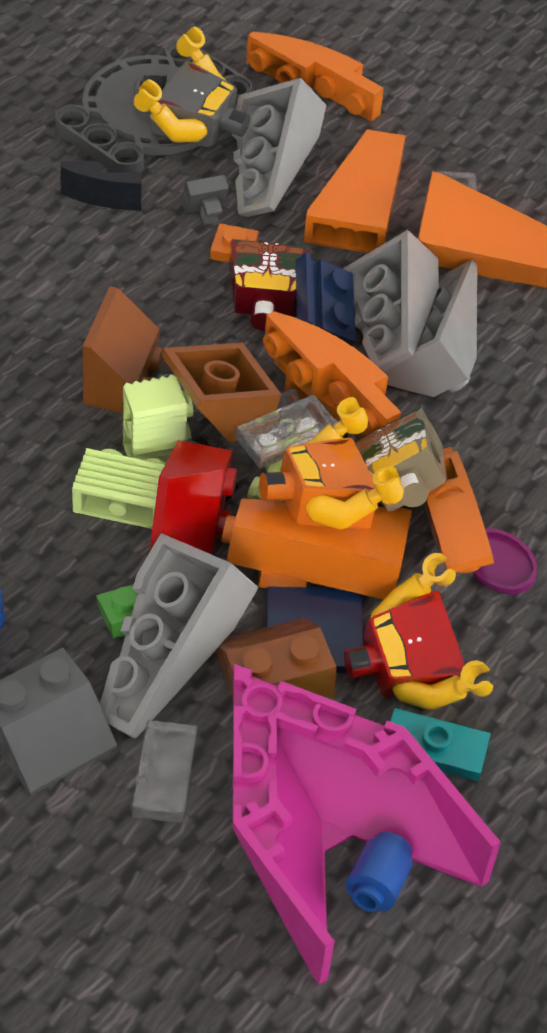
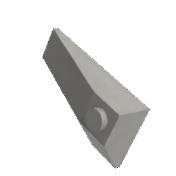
M301 78L239 95L236 110L250 115V123L244 136L240 137L232 134L237 140V150L233 152L234 162L239 166V176L235 180L239 216L251 217L275 211L320 136L326 104Z
M406 230L344 267V270L353 273L355 326L361 330L364 337L362 343L369 360L383 372L414 356L439 288L438 257L411 232Z
M161 533L136 575L132 590L137 593L131 616L124 617L121 632L125 634L120 656L111 663L101 697L100 706L108 725L136 739L231 634L259 587L232 563Z

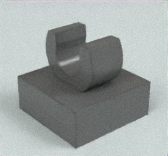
M225 175L186 182L181 199L185 212L199 211V216L204 225L219 222L217 215L222 214L221 206H224L229 190Z

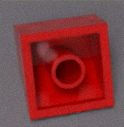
M177 441L159 475L149 553L161 533L209 554L213 553L219 537H222L227 515H232V511L224 510L226 495L233 496L238 469L230 467L232 450Z

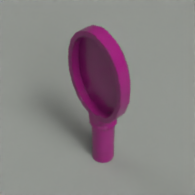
M485 529L493 554L494 564L482 566L472 572L474 577L488 588L500 593L520 594L529 590L537 578V563L529 547L514 535L503 530Z

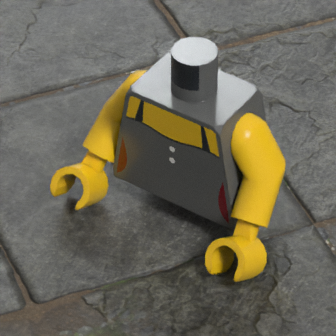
M192 27L178 39L176 49L182 56L191 57L193 62L186 60L162 90L153 80H146L138 88L139 92L134 97V106L142 112L151 111L152 133L168 137L173 142H189L210 147L214 145L224 130L243 137L250 123V115L235 109L236 87L227 82L218 72L208 54L203 55L200 48L205 43V36L199 28Z

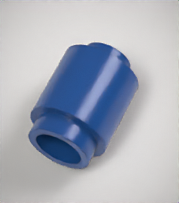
M380 832L365 843L345 883L346 890L351 896L352 901L362 910L368 912L387 911L394 906L413 867V860L411 858L413 850L404 838L395 833Z

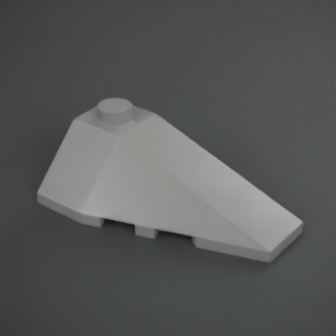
M473 259L439 276V288L414 356L384 372L388 376V386L435 397L447 390L450 393L456 392L469 382L470 374L477 359V264Z

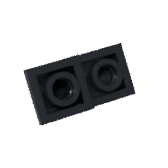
M60 161L62 195L95 206L141 211V173L101 172V162Z

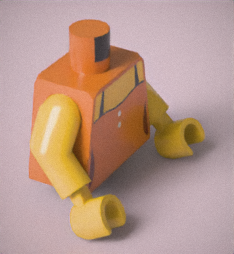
M348 397L337 406V413L340 418L338 423L334 426L329 423L304 444L289 446L284 451L280 472H266L260 475L259 491L262 500H285L294 522L300 525L326 526L338 530L346 528L370 529L374 512L378 509V502L382 501L385 504L391 505L398 503L403 497L404 490L400 483L401 479L394 466H384L378 469L372 476L353 438H343L346 433L359 434L364 432L368 426V417L364 408H360L356 398Z

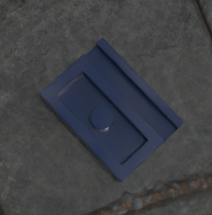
M305 252L296 259L297 319L323 329L350 346L356 343L353 273L323 259L316 262L311 259L310 253Z

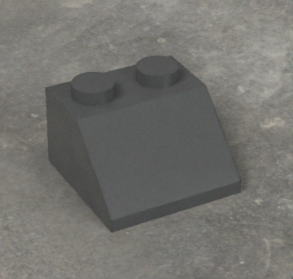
M63 647L0 680V754L30 795L37 793L117 748V743L90 681Z

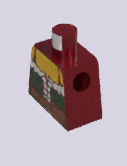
M232 239L229 271L235 313L250 314L251 325L261 331H265L266 315L273 311L294 317L297 308L296 259L305 252L309 253L310 246Z

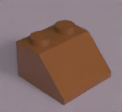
M109 286L82 346L83 404L123 413V386L126 382L133 384L135 381L141 383L144 379L151 381V373H159L161 371L164 358L161 356L163 348L159 347V328L119 288Z
M244 343L163 348L161 356L197 408L229 442H245L269 438L281 393Z
M305 617L229 636L215 650L232 699L234 664L252 670L253 677L278 686L279 682L283 681L317 695L335 699L336 664L321 628Z

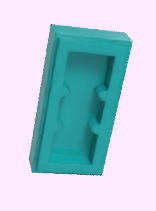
M394 708L391 722L406 727L442 772L479 782L491 733Z

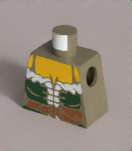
M422 407L355 442L372 476L378 469L388 465L394 466L400 476V483L404 490L403 497L398 503L391 505L380 501L387 511H394L404 505L407 507L422 505L428 498V492L443 485L447 480L442 442Z

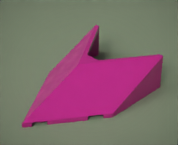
M234 664L233 830L310 973L318 984L328 980L335 943L327 932L325 852L352 837L367 842L380 832H391L401 836L411 845L413 850L411 858L413 861L480 887L489 882L501 842L406 727L390 721H386L384 726L356 715L357 709L283 681H280L278 686L253 677L252 670Z

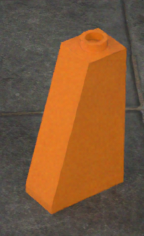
M366 130L307 210L304 243L370 253L386 243L406 135Z
M432 171L417 239L438 257V267L453 270L473 259L477 264V275L547 288V225L441 173Z
M241 499L237 515H227L221 542L229 544L226 561L234 565L259 571L263 569L292 576L293 579L384 600L397 585L412 510L398 508L394 511H387L385 507H378L374 512L370 529L346 528L338 530L332 527L300 525L294 522L285 501Z

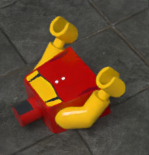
M441 553L429 555L423 562V575L415 573L392 590L371 612L370 619L363 633L365 646L348 649L343 653L344 665L350 679L374 674L383 697L396 696L400 702L429 711L462 700L469 691L479 697H486L491 694L493 685L489 681H481L474 684L475 678L482 673L489 672L490 668L478 660L471 661L465 665L439 590L431 592L432 585L448 586L455 580L456 573L452 569L446 570L438 577L435 576L436 567L446 561V556Z

